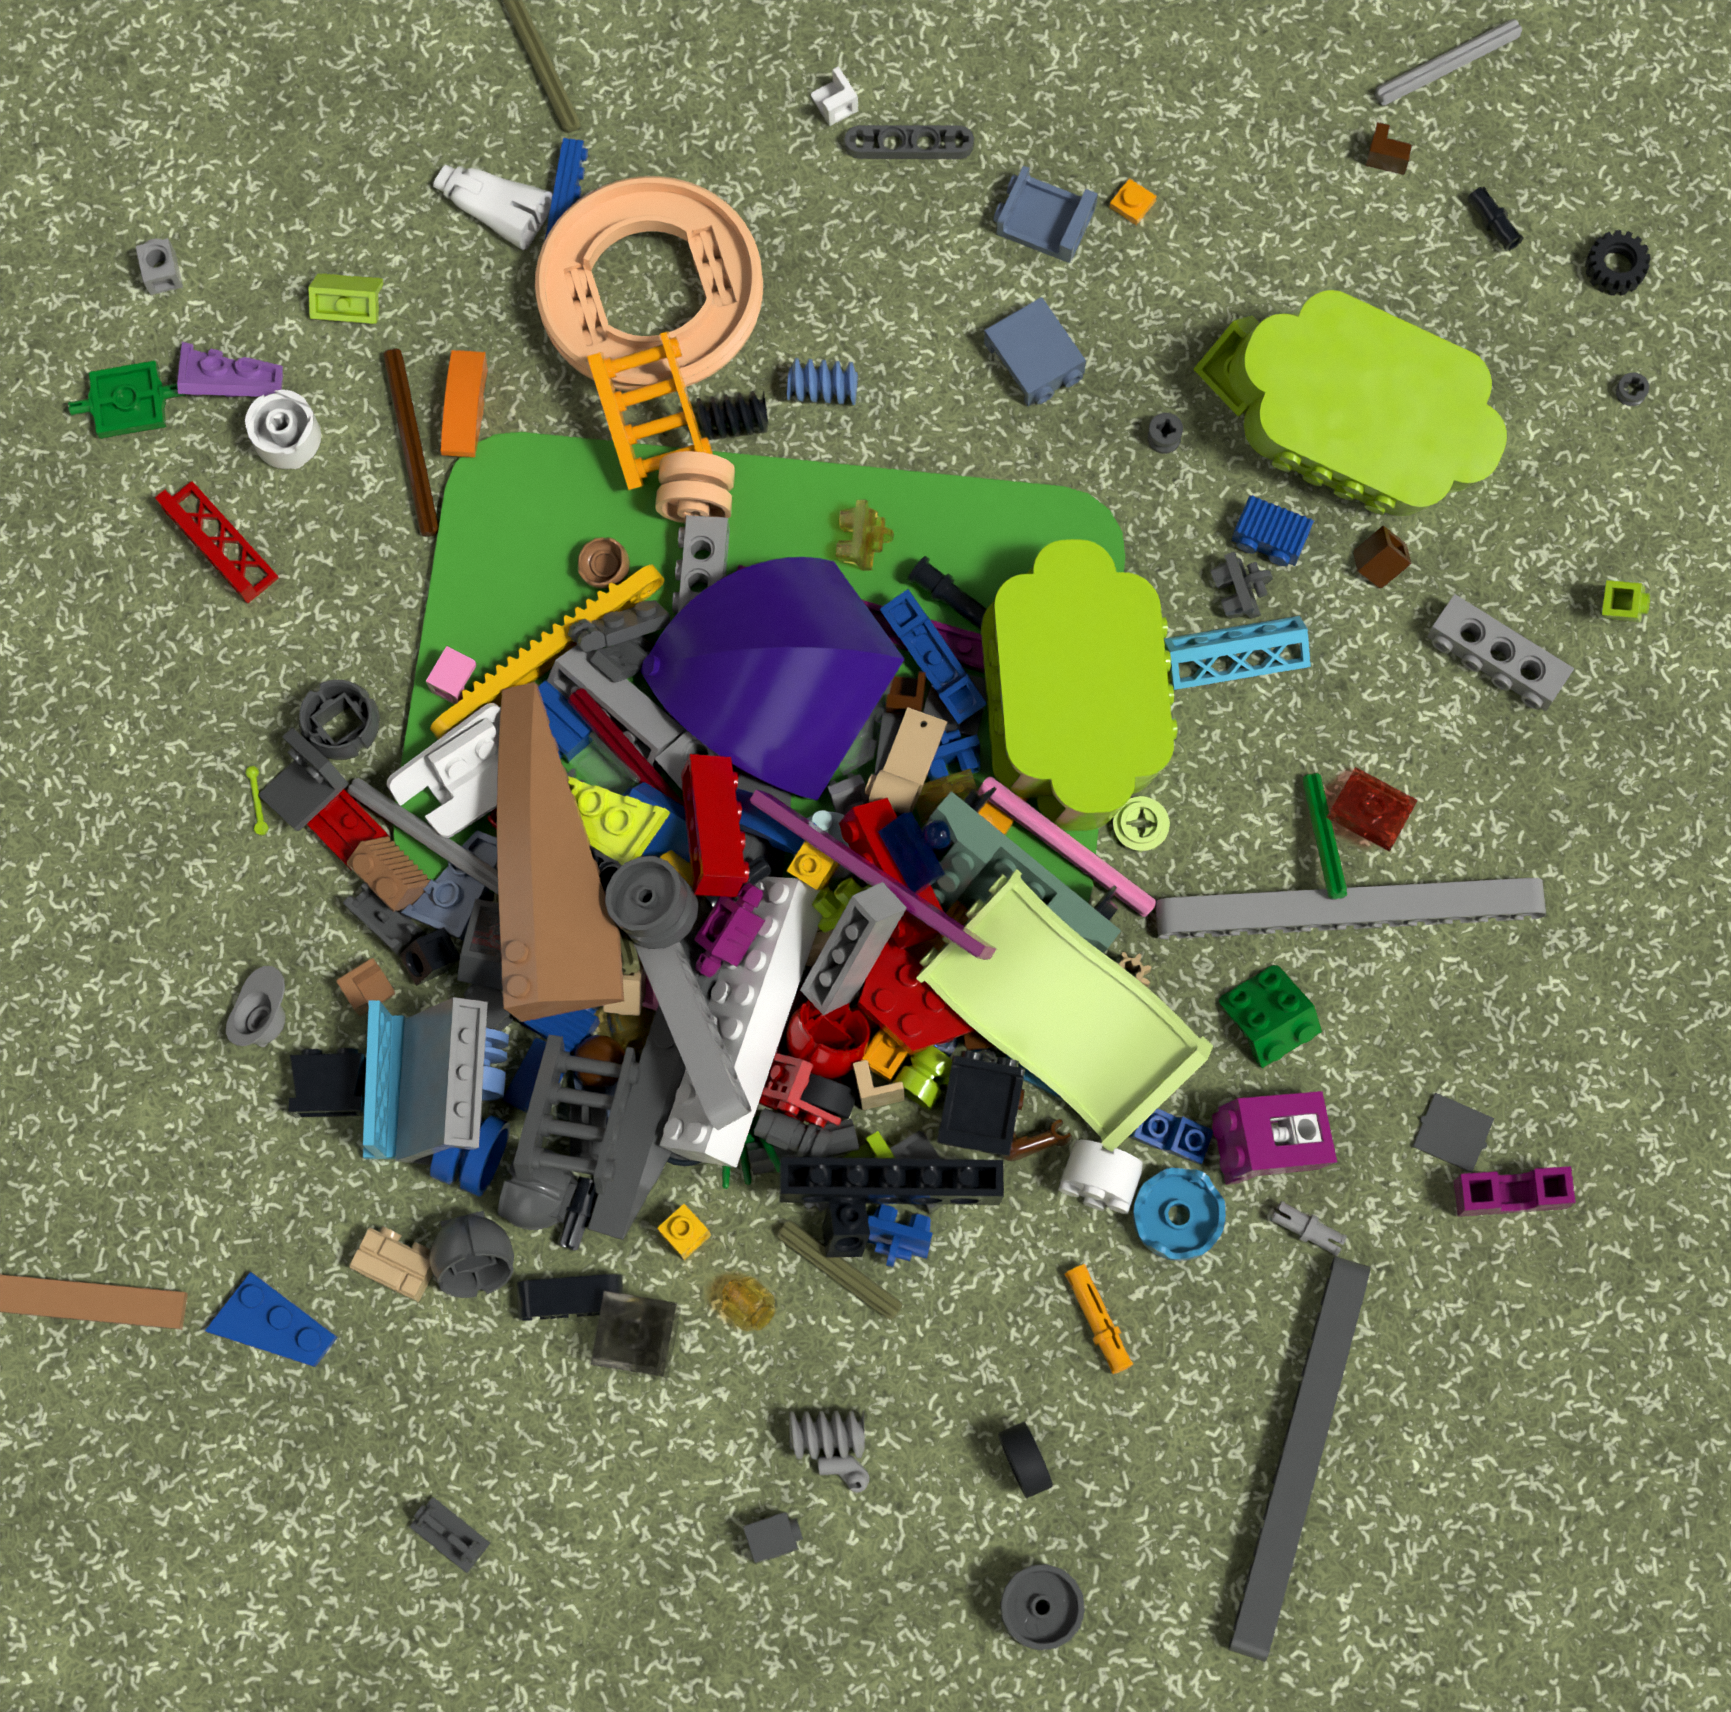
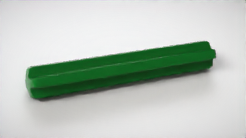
M1319 773L1306 774L1302 779L1327 894L1331 900L1342 899L1347 896V887L1322 778Z

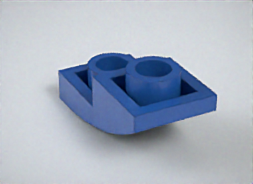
M1157 1108L1128 1137L1188 1161L1202 1164L1213 1135V1130L1183 1116L1176 1117Z

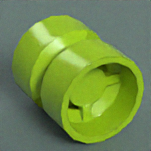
M934 1046L911 1056V1067L904 1066L893 1081V1083L903 1082L904 1095L927 1110H931L942 1095L941 1085L948 1086L952 1059Z

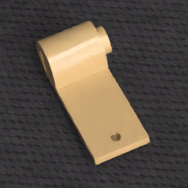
M907 707L884 769L880 770L878 775L871 774L866 785L865 794L870 796L869 803L888 797L894 812L906 817L911 816L947 726V721Z

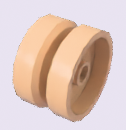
M685 451L664 456L660 460L658 478L659 483L662 485L657 489L656 511L667 519L685 524L686 515L726 517L729 519L732 510V495L729 491L734 487V465L727 459L704 452Z

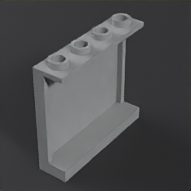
M452 997L405 1019L395 1161L430 1165L432 1154L449 1148L469 1150L479 1148L488 1002Z

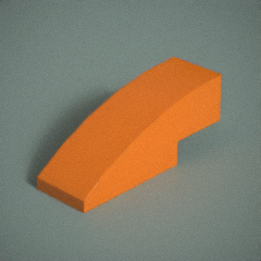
M451 350L443 410L441 455L476 456L484 411L483 395L488 372L485 352Z

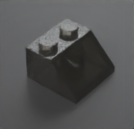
M604 1291L590 1365L629 1375L668 1381L681 1307L675 1302Z

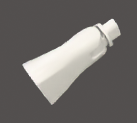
M444 165L434 181V188L443 191L444 196L452 200L460 209L485 223L500 236L522 250L528 249L550 213L553 196L551 192L509 181L479 169L467 168L465 170L461 166L455 169Z

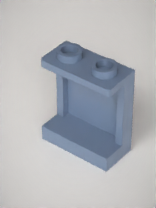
M1023 166L1019 175L1014 174L1009 182L1007 194L1010 195L1006 203L1000 202L995 212L993 221L997 222V235L1071 263L1096 209L1098 193L1085 189L1081 197L1032 178L1029 175L1030 168Z
M1042 297L987 328L984 332L985 346L991 354L996 352L1023 391L1024 402L1027 407L1035 402L1037 404L1045 403L1054 395V391L1064 385L1067 388L1072 387L1083 378L1086 365L1085 358Z

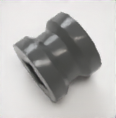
M1171 413L1156 415L1149 425L1147 441L1150 447L1161 454L1174 452L1179 447L1183 434L1181 420Z

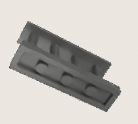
M548 1035L513 1162L517 1180L532 1182L534 1170H540L542 1166L594 1175L596 1193L604 1194L607 1181L612 1182L615 1176L616 1160L613 1159L631 1085H637L640 1078L641 1063H636L634 1048L627 1047L623 1064L570 1056V1052L565 1051L563 1037ZM567 1070L619 1078L615 1095L612 1096L563 1088L561 1083H558L561 1073H566ZM559 1102L611 1111L607 1126L603 1128L554 1120L553 1116L550 1115L552 1104L558 1105ZM554 1134L602 1142L598 1161L544 1152V1148H541L543 1138Z

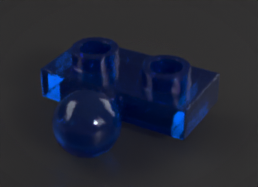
M907 812L878 831L908 888L913 892H922L946 875L931 849H942L951 841L950 830L944 821L933 820L925 826L922 832L912 812Z

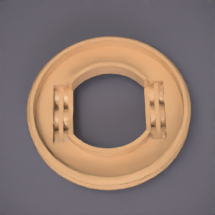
M642 176L609 183L588 193L569 207L556 221L542 245L535 272V293L545 331L560 355L572 367L593 381L594 378L587 356L603 352L605 358L611 357L613 360L662 345L660 335H632L608 324L592 274V268L600 255L610 245L631 234L657 231L675 235L684 239L689 244L694 266L699 274L706 300L700 311L689 322L669 332L670 338L677 337L681 348L682 357L677 358L685 386L696 384L710 377L731 361L742 349L756 325L763 299V276L761 260L755 240L745 222L727 202L709 190L691 182L662 176ZM664 358L616 373L617 377L611 379L614 389L629 392L671 379L673 375L668 359Z

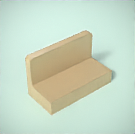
M864 1060L853 1063L862 1110L904 1101L903 1082L874 1088L868 1061Z

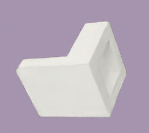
M839 67L832 69L833 82L811 93V98L829 126L858 111V96Z

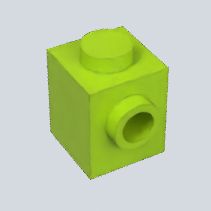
M1606 580L1602 616L1605 619L1641 622L1642 614H1648L1650 607V593H1645L1644 585L1642 583Z

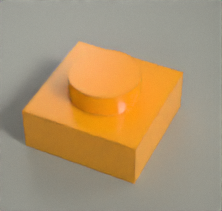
M1129 178L1112 199L1109 208L1137 226L1155 203L1157 196Z

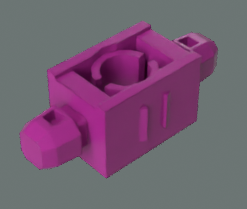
M748 883L738 893L737 896L739 898L737 901L730 897L721 896L694 939L706 949L705 953H701L696 963V970L711 978L722 966V960L736 967L738 966L765 922L763 918L753 912L755 907L758 908L764 891Z

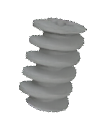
M808 1411L804 1412L801 1422H797L794 1412H790V1450H794L798 1460L803 1458L805 1449L809 1450L812 1459H817L820 1449L823 1448L826 1458L832 1459L835 1448H838L841 1458L846 1459L850 1448H853L856 1458L861 1459L865 1450L864 1411L860 1421L856 1420L853 1411H849L845 1422H842L838 1411H834L830 1422H827L823 1411H819L816 1422H812Z

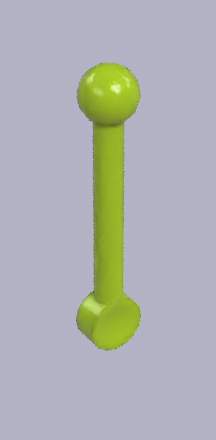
M249 766L245 774L250 779L257 819L254 831L258 835L263 836L268 833L269 827L264 822L257 783L259 770L256 766Z

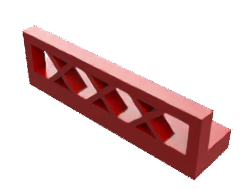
M193 481L188 483L174 496H171L164 489L155 497L162 510L247 604L279 579L274 570ZM191 493H194L200 500L199 513H187L179 503ZM205 506L212 514L204 513ZM203 519L218 520L221 523L220 537L207 536L202 530ZM226 530H227L233 537H226ZM225 543L240 544L243 547L242 559L229 560L224 555ZM249 554L254 561H247V555ZM246 567H261L267 576L253 587L245 578Z

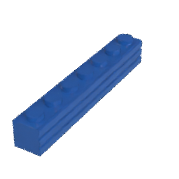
M563 138L545 239L556 221L576 202L577 198L580 199L581 197L579 182L584 179L585 168L582 165L583 161H587L588 149L585 148L583 140Z

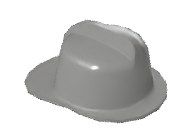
M262 966L248 976L240 991L234 1009L226 1023V1035L229 1041L236 1046L256 1044L257 1046L265 1047L269 1042L277 1038L283 1030L286 1016L281 1002L285 991V984L281 972L275 967Z

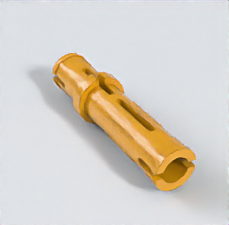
M1086 1264L1067 1271L1064 1275L1072 1287L1095 1336L1092 1340L1095 1346L1099 1345L1112 1375L1134 1365L1119 1336L1121 1334L1119 1326H1114L1101 1296L1090 1277Z

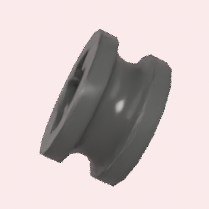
M1636 372L1625 374L1617 385L1616 396L1624 405L1637 406L1645 400L1649 392V382L1642 374ZM1630 383L1637 385L1636 390L1639 388L1641 390L1635 396L1628 394L1629 389H1624Z

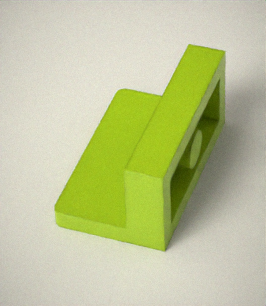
M317 274L309 285L310 319L376 324L379 319L378 293L383 287V278Z

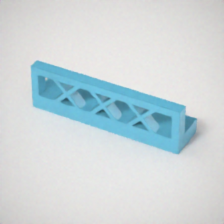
M1300 616L1164 639L1165 651H1169L1171 656L1170 670L1174 690L1311 667L1308 628ZM1300 643L1301 658L1286 660L1279 655L1287 645ZM1262 649L1269 654L1261 665L1252 666L1245 661L1252 651ZM1228 655L1235 660L1226 671L1218 672L1211 667L1219 656ZM1194 661L1201 666L1193 676L1180 678L1178 663Z

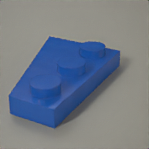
M252 1272L247 1275L205 1330V1332L313 1367L317 1366L338 1338Z

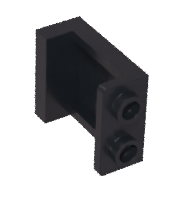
M962 1051L961 1057L953 1055L937 1143L1010 1157L1025 1069L1018 1067L1019 1061L998 1057L997 1063L982 1061L983 1054Z

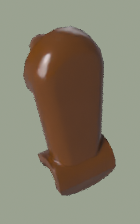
M1061 1119L1055 1121L1049 1131L1029 1138L1025 1136L1018 1139L1014 1132L1010 1157H1002L1007 1161H1017L1054 1145L1064 1146L1071 1140L1072 1135L1070 1133L1064 1136L1057 1135L1055 1130L1062 1126L1063 1121Z

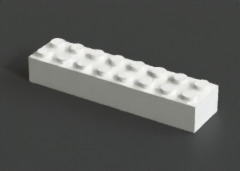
M766 877L755 885L764 892L758 908L755 907L753 912L763 918L765 922L737 967L723 960L708 1004V1008L751 1106V1112L726 1127L716 1130L702 1108L686 1069L680 1087L676 1092V1099L669 1119L664 1126V1133L659 1146L689 1160L735 1168L739 1162L818 929L817 925L822 918V915L812 906L820 890H815L798 878Z

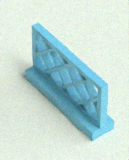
M369 1001L363 1129L364 1159H395L406 1017L392 1016L381 1001Z

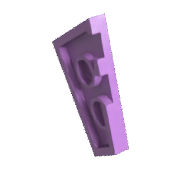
M185 342L181 344L177 381L178 394L260 397L273 394L276 390H282L283 366L248 357H242L238 360L223 357V351L210 349L208 353L193 350V344Z

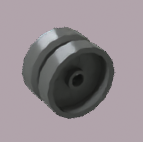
M656 856L638 857L626 862L613 874L606 888L605 904L609 916L636 944L645 948L664 949L678 943L690 932L697 919L698 901L696 895H694L693 888L668 861Z
M1047 1564L1029 1566L1016 1573L1004 1588L1000 1602L1001 1620L1008 1634L1020 1645L1037 1651L1056 1649L1069 1642L1080 1629L1085 1613L1083 1594L1075 1579L1063 1569ZM1039 1600H1045L1046 1604L1050 1605L1049 1612L1045 1613V1615H1040L1035 1610V1605Z

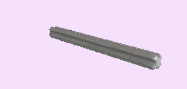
M360 778L352 781V784L348 787V793L352 797L498 894V871L451 839L441 837L433 827Z

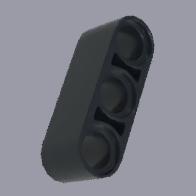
M604 1274L517 1282L518 1320L532 1321V1317H540V1320L569 1318V1314H577V1317L605 1315L607 1311H613V1314L624 1313L623 1277L619 1274Z

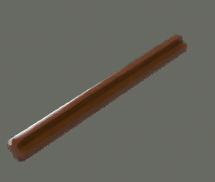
M394 348L386 350L383 355L420 532L423 537H430L438 534L439 526L403 354L400 349Z

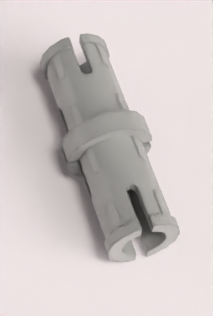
M1283 1200L1279 1203L1277 1209L1289 1215V1218L1274 1212L1271 1222L1277 1223L1300 1235L1299 1240L1305 1243L1309 1240L1334 1256L1339 1254L1341 1248L1329 1242L1328 1239L1331 1238L1344 1245L1347 1235L1341 1234L1318 1222L1319 1217L1313 1214L1309 1217L1286 1204Z

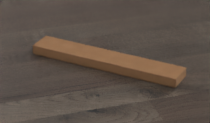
M0 1275V1313L177 1330L183 1329L188 1296L186 1292Z

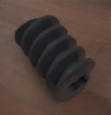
M764 390L761 400L757 398L754 391H750L748 401L746 402L740 392L736 394L734 403H731L727 394H724L721 405H718L715 398L710 396L707 407H704L700 398H696L700 431L705 433L708 440H713L715 430L718 431L722 439L726 438L728 428H731L735 437H739L742 426L745 427L749 435H753L756 424H758L762 433L767 432L769 423Z

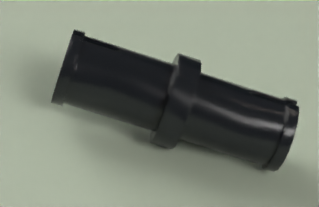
M1485 186L1477 188L1468 196L1467 201L1483 219L1482 225L1484 228L1493 232L1505 251H1511L1522 242L1523 236L1518 233L1507 218L1508 212L1504 207L1499 208L1487 192Z

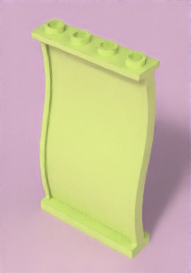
M1018 869L1008 878L1002 874L989 888L988 891L992 895L984 903L979 898L966 912L965 916L969 919L963 925L996 948L991 959L976 958L944 936L942 940L946 944L939 951L933 947L919 962L923 969L916 979L921 983L926 981L971 1027L1009 1057L1019 1061V1064L1061 1096L1101 1137L1103 1146L1113 1152L1208 1060L1213 1045L1203 1036L1199 1038L1151 990L1060 919L1021 879L1022 873Z

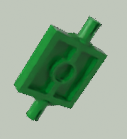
M156 360L90 371L88 399L69 401L68 405L71 416L91 412L95 420L96 434L102 439L167 427L164 410L166 399L186 396V394H178L177 383L163 386L160 380L159 366Z

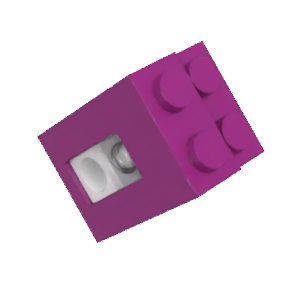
M1322 1091L1237 1098L1219 1106V1111L1211 1114L1213 1120L1212 1130L1217 1139L1220 1154V1169L1224 1174L1226 1185L1238 1184L1256 1176L1319 1170L1337 1163Z

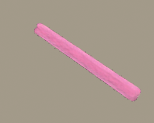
M989 776L984 780L978 790L981 795L993 787L997 788L988 801L1105 889L1109 890L1115 885L1117 889L1114 895L1141 916L1146 917L1156 905L1154 898L993 777Z

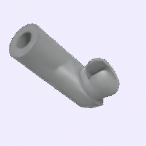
M841 1455L832 1456V1459H827L826 1456L818 1457L819 1475L838 1474L848 1485V1488L856 1493L862 1492L867 1488L870 1479L868 1472L852 1455H848L846 1459H842Z

